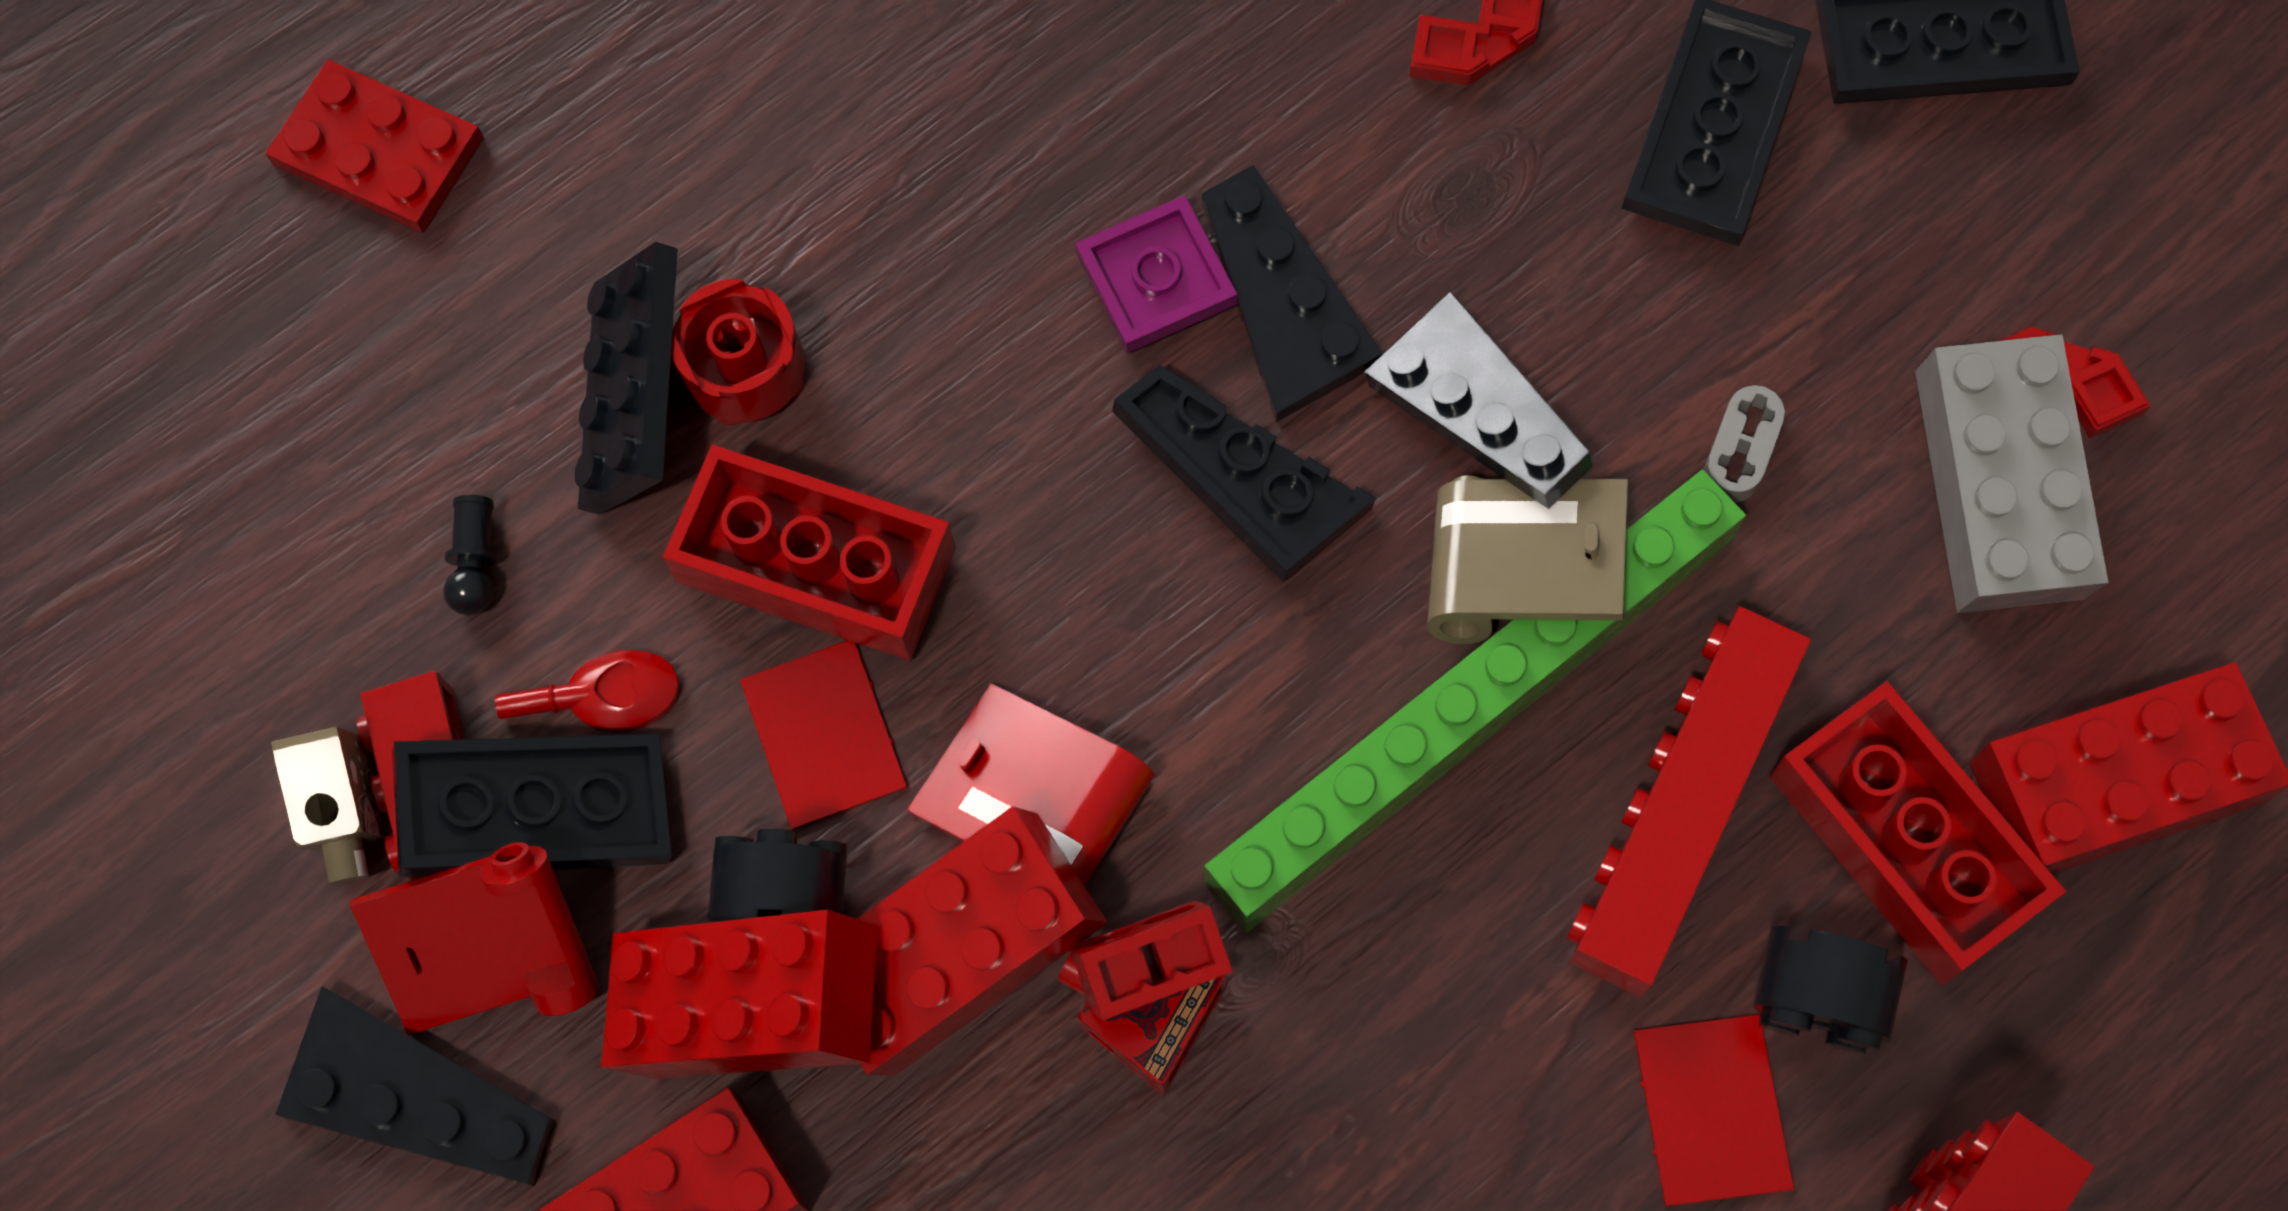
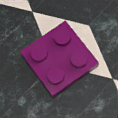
M1185 195L1075 243L1076 255L1127 354L1238 305V294Z

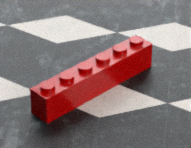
M1738 606L1728 625L1718 620L1716 621L1700 654L1711 660L1702 680L1694 676L1689 677L1674 711L1685 715L1676 736L1666 731L1663 732L1648 763V767L1658 771L1657 777L1649 793L1640 788L1636 789L1622 818L1621 823L1632 828L1624 847L1621 850L1610 845L1593 881L1605 886L1595 908L1582 903L1567 934L1566 939L1577 944L1569 963L1640 998L1650 989L1810 644L1811 638L1741 606Z

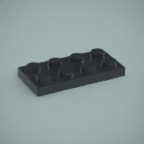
M1695 0L1621 209L1739 246L1812 31L1715 1Z
M1815 0L1833 103L2070 85L2074 83L2080 72L2065 0Z
M654 242L594 282L590 290L587 309L589 314L592 315L591 333L583 356V366L588 371L586 397L582 402L579 412V424L583 428L582 454L575 468V483L579 486V510L600 515L663 481L678 248Z
M660 734L394 741L392 765L399 877L428 876L450 868L463 866L466 863L489 857L499 848L516 842H523L528 844V846H539L545 849L553 870L668 864L672 857Z

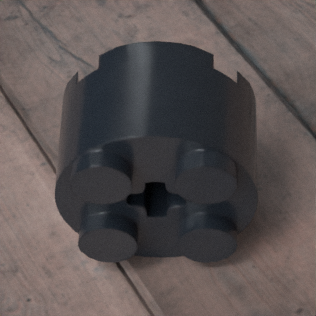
M760 829L757 831L756 842L753 839L740 836L716 837L713 850L708 908L709 923L819 910H830L843 914L848 845L828 840L811 841L808 845L797 844L798 833L785 829Z
M1792 926L1771 927L1753 1008L1761 1012L1759 1026L1794 1036H1799L1800 1030L1810 1032L1814 1028L1827 1032L1825 1044L1866 1054L1867 1049L1880 1050L1881 1042H1890L1908 963L1905 957L1899 956L1886 962L1888 949L1868 942L1813 929L1810 930L1808 942L1789 940Z

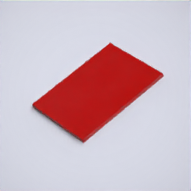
M846 640L740 679L792 831L907 789L892 746L894 740L889 738L871 688L873 682L868 679L855 642Z
M1760 1014L1633 1031L1642 1078L1640 1086L1644 1089L1654 1144L1652 1153L1656 1155L1665 1207L1794 1190L1763 1028L1759 1026Z

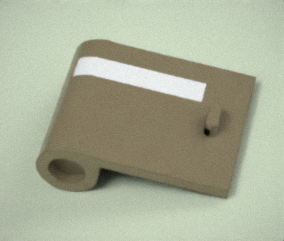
M1460 476L1452 482L1444 484L1437 492L1427 619L1428 632L1433 637L1444 642L1473 644L1481 642L1491 635L1493 619L1623 620L1628 479H1579L1549 509L1505 479L1483 480L1476 476ZM1586 553L1591 554V559L1586 557Z

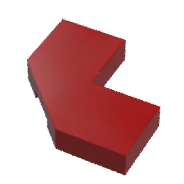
M1482 0L1479 23L1420 15L1409 77L1470 85L1536 42L1543 0Z
M2030 327L2000 341L2057 334ZM2064 341L2078 421L2089 438L2111 430L2147 412L2151 405L2119 354L2095 346L2090 350Z

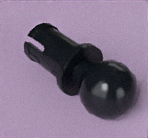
M462 495L453 499L452 549L445 553V561L453 566H457V569L445 581L443 588L444 600L452 610L467 616L484 611L492 602L495 592L493 581L483 571V568L490 567L496 563V555L490 551L494 501L479 495Z

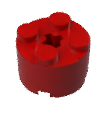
M726 279L710 283L692 293L679 309L681 315L672 331L671 356L694 402L718 422L731 426L761 420L782 409L791 399L798 396L803 389L805 370L803 347L790 312L782 299L775 292L764 286L763 290L746 285L744 280Z

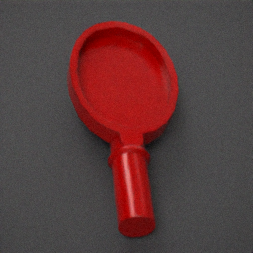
M621 650L607 653L588 661L575 672L568 684L558 686L550 684L549 687L496 694L495 706L499 719L547 712L557 714L560 710L571 709L581 722L597 730L611 732L632 731L659 721L672 710L679 697L680 680L672 665L663 657L646 651Z

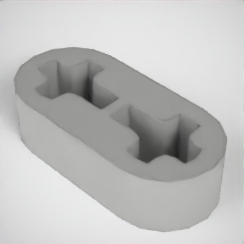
M1752 385L1743 387L1733 395L1725 410L1704 467V471L1734 503L1745 501L1758 488L1784 421L1785 409L1782 400L1774 391L1763 386ZM1751 406L1762 410L1761 420H1763L1758 424L1753 437L1742 434L1747 420L1746 413ZM1735 451L1746 455L1741 467L1743 475H1741L1737 483L1725 479L1727 469L1724 468L1729 465Z

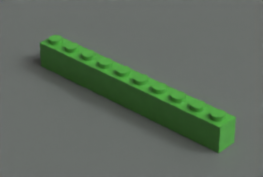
M1703 469L1700 470L1627 529L1623 620H1512L1204 866L1205 884L1241 928L1248 933L1734 541L1747 515Z

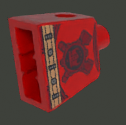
M1070 953L1060 971L1058 981L1085 996ZM1227 974L1106 1020H1101L1091 1012L1086 1001L1078 1016L1080 1028L1155 1091L1165 1096L1227 986Z

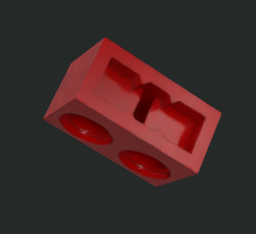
M1196 900L1069 947L1090 1010L1101 1020L1109 1019L1233 972L1211 907Z

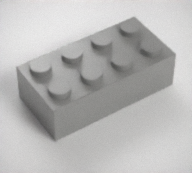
M2063 335L1934 348L1915 370L1957 613L2086 599L2109 582Z

